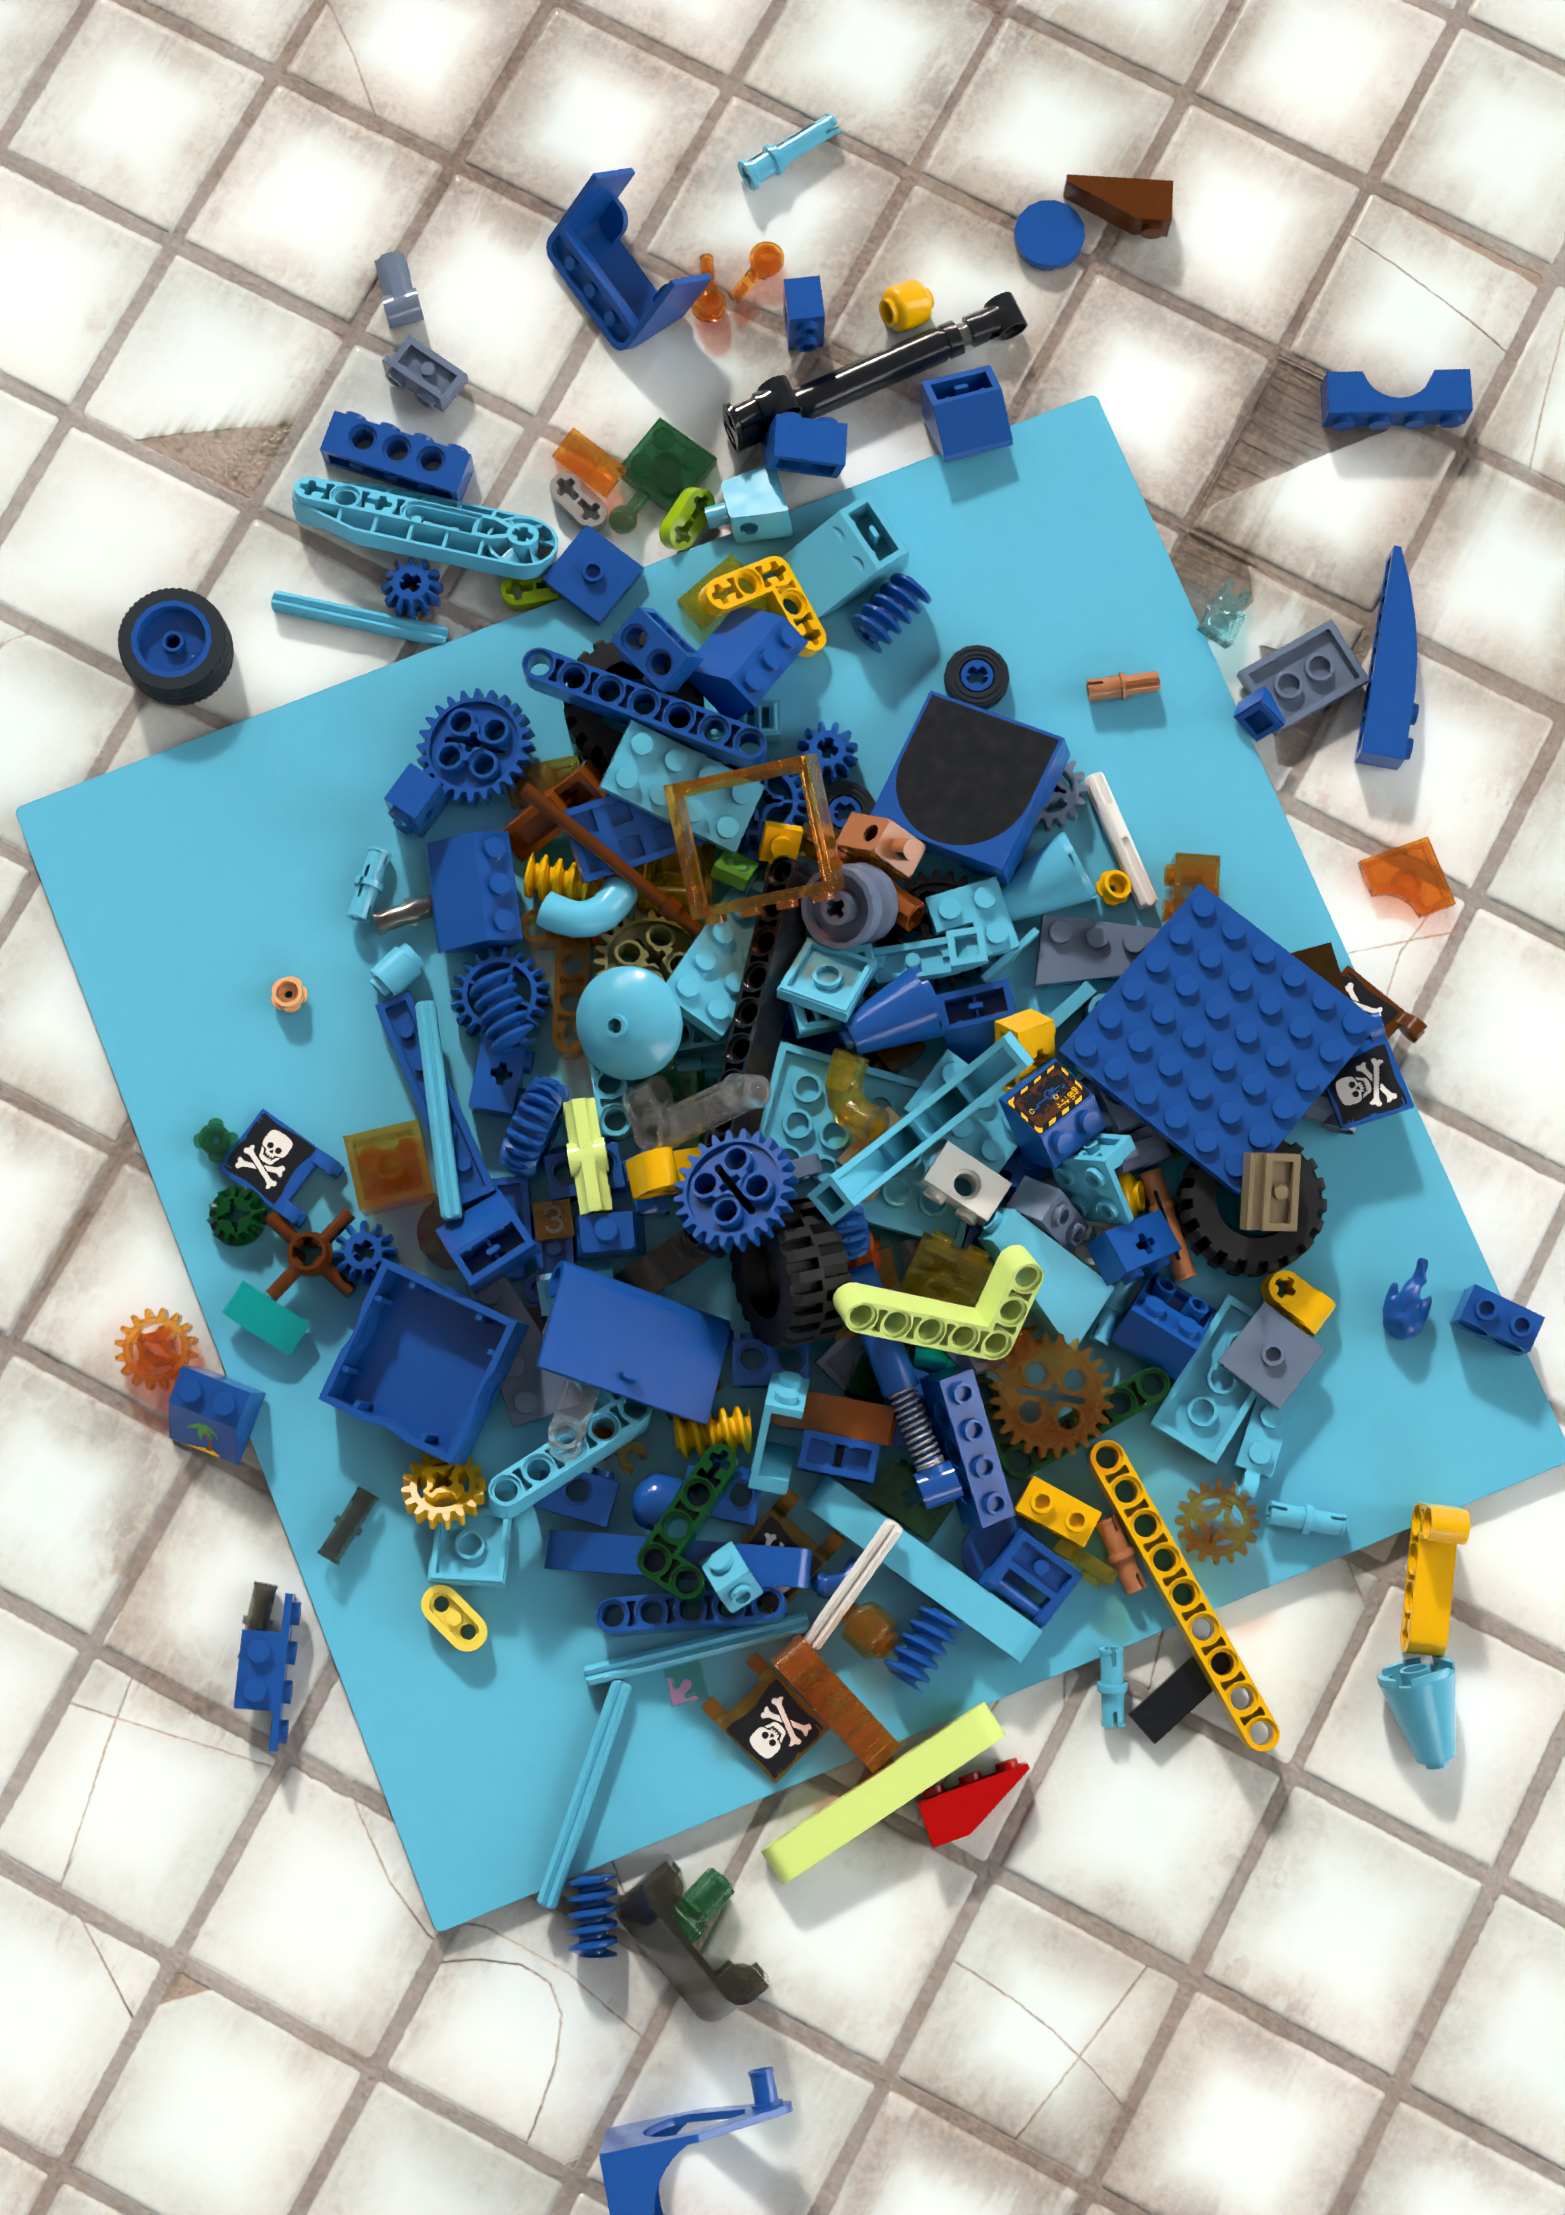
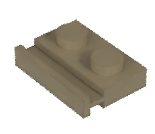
M1244 1152L1240 1229L1297 1231L1301 1154Z

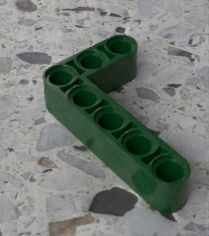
M1150 1367L1133 1375L1033 1434L1026 1436L997 1384L985 1376L975 1377L977 1385L987 1387L991 1394L989 1403L984 1405L989 1426L995 1418H1002L1009 1424L1010 1433L1006 1438L1001 1439L993 1436L1003 1472L1007 1477L1015 1480L1027 1478L1162 1400L1170 1390L1168 1375L1159 1368ZM1145 1376H1152L1159 1381L1160 1391L1158 1395L1150 1396L1143 1391L1141 1384ZM1112 1395L1124 1397L1127 1402L1125 1414L1117 1415L1110 1410L1108 1403ZM1081 1413L1090 1415L1095 1422V1428L1090 1434H1083L1076 1427V1418ZM1048 1432L1058 1434L1062 1441V1447L1059 1452L1050 1453L1046 1451L1042 1444L1044 1434ZM1021 1451L1027 1455L1029 1466L1026 1471L1017 1472L1011 1468L1009 1457L1012 1452Z

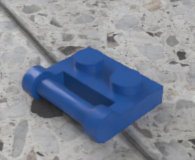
M1019 1527L995 1562L983 1572L979 1579V1585L987 1591L994 1590L1028 1615L1030 1617L1029 1621L1041 1629L1049 1622L1083 1574ZM1011 1569L1047 1597L1042 1603H1036L1003 1578L1004 1575Z

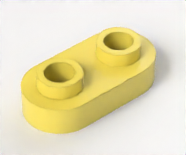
M439 1584L430 1587L424 1593L421 1600V1609L424 1616L455 1648L470 1652L479 1649L485 1643L488 1636V1627L485 1620L454 1588ZM439 1597H445L449 1602L448 1609L444 1612L438 1611L435 1607V1602ZM467 1624L473 1625L476 1630L475 1636L470 1640L465 1639L462 1635V1629Z

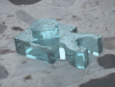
M1231 578L1223 582L1219 591V597L1210 600L1197 628L1198 632L1224 649L1233 645L1246 617L1245 614L1239 611V608L1249 600L1252 592L1246 589L1239 593L1238 598H1236L1232 593L1235 581Z

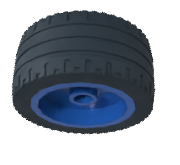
M182 588L158 589V591H152L143 598L141 597L129 608V611L126 612L125 617L122 619L118 632L120 659L134 684L152 699L173 706L195 704L212 696L223 685L227 676H229L234 657L230 630L218 609L200 594Z

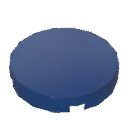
M1041 200L1029 205L1019 215L1014 229V241L1020 258L1031 267L1043 271H1053L1054 268L1069 266L1080 255L1085 239L1084 224L1079 214L1068 204L1056 200Z
M1010 1517L983 1529L974 1526L969 1529L963 1540L962 1560L965 1571L972 1580L979 1584V1579L983 1572L995 1562L1019 1527L1035 1538L1025 1523ZM1011 1569L1003 1577L1016 1588L1027 1582Z

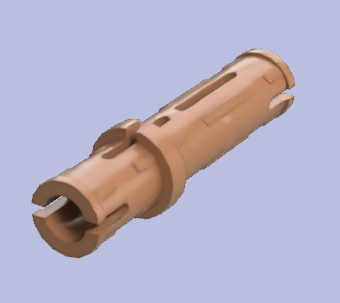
M1157 1168L1142 1173L1138 1177L1144 1185L1145 1195L1149 1207L1146 1208L1147 1213L1149 1214L1161 1209L1156 1196L1157 1191L1167 1222L1182 1248L1179 1251L1180 1260L1177 1254L1170 1257L1172 1262L1170 1267L1176 1283L1195 1277L1198 1274L1195 1271L1174 1209L1177 1206L1175 1199L1171 1200L1161 1173L1162 1170Z

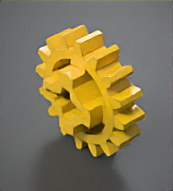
M426 1453L422 1455V1465L414 1462L410 1464L411 1474L403 1475L404 1487L401 1488L402 1499L405 1502L406 1512L408 1514L415 1513L416 1523L420 1524L428 1519L430 1529L434 1530L438 1522L444 1523L446 1530H450L452 1521L457 1520L463 1526L466 1524V1514L474 1517L478 1515L477 1505L485 1503L484 1491H486L485 1478L482 1477L480 1465L472 1466L471 1456H469L465 1466L449 1464L437 1457L431 1459ZM465 1481L469 1484L468 1492L464 1491ZM420 1486L424 1488L422 1499L418 1494Z

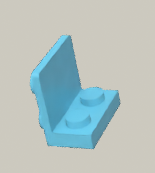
M1098 1133L1057 1168L1052 1169L1059 1188L1084 1220L1129 1224L1134 1219L1114 1169L1123 1164L1124 1159L1136 1148L1131 1135Z

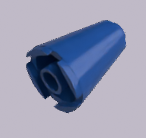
M915 965L908 968L856 1008L847 1023L841 1021L842 1029L837 1030L846 1051L852 1049L856 1055L940 1038L948 1033V1027H940L939 1022L946 1018L929 980L921 982L916 975L923 972L920 967Z

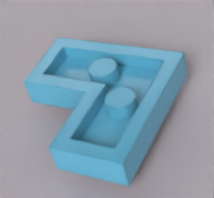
M996 876L924 899L935 936L970 925L971 927L983 925L988 958L1019 949L1020 944Z

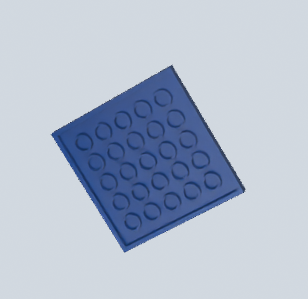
M1199 883L1059 1048L1057 1054L1235 1196H1238L1242 1191L1244 1152L1273 1153L1380 1022Z

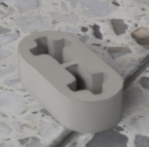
M561 472L553 477L550 482V493L555 505L581 530L587 524L596 532L601 531L606 526L608 520L604 502L578 476L571 472ZM573 485V494L576 499L573 500L567 493L560 496L559 486L570 487ZM584 505L591 512L597 509L598 519L596 521L592 518L585 520V512L581 506Z

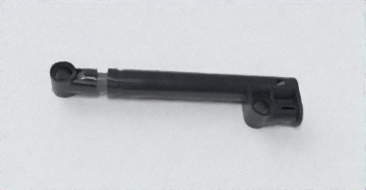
M1003 292L991 298L984 305L983 309L962 317V322L957 325L952 320L938 325V328H931L793 389L785 375L772 377L758 387L757 392L752 393L750 399L734 406L729 402L723 404L725 431L734 450L740 452L762 441L776 414L795 412L803 418L816 419L945 363L949 358L954 359L965 353V346L971 344L975 348L996 337L1001 341L1011 339L1022 333L1028 324L1012 292Z

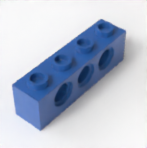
M334 410L320 447V452L326 464L407 490L461 502L474 470L471 454L459 445L448 444V446L435 443L427 435L421 433L410 435L401 432L398 427L387 422H381L380 425L367 421L364 416L352 411H347L344 414ZM363 440L373 442L367 449L357 448V445ZM397 451L407 452V455L401 460L390 458ZM430 462L441 463V466L435 471L424 469Z
M950 1366L919 1378L941 1455H943L945 1461L949 1460L963 1491V1497L955 1500L962 1524L983 1529L1016 1515L973 1368Z

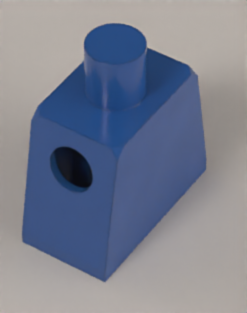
M634 1211L580 1215L572 1223L575 1262L647 1255L644 1217Z

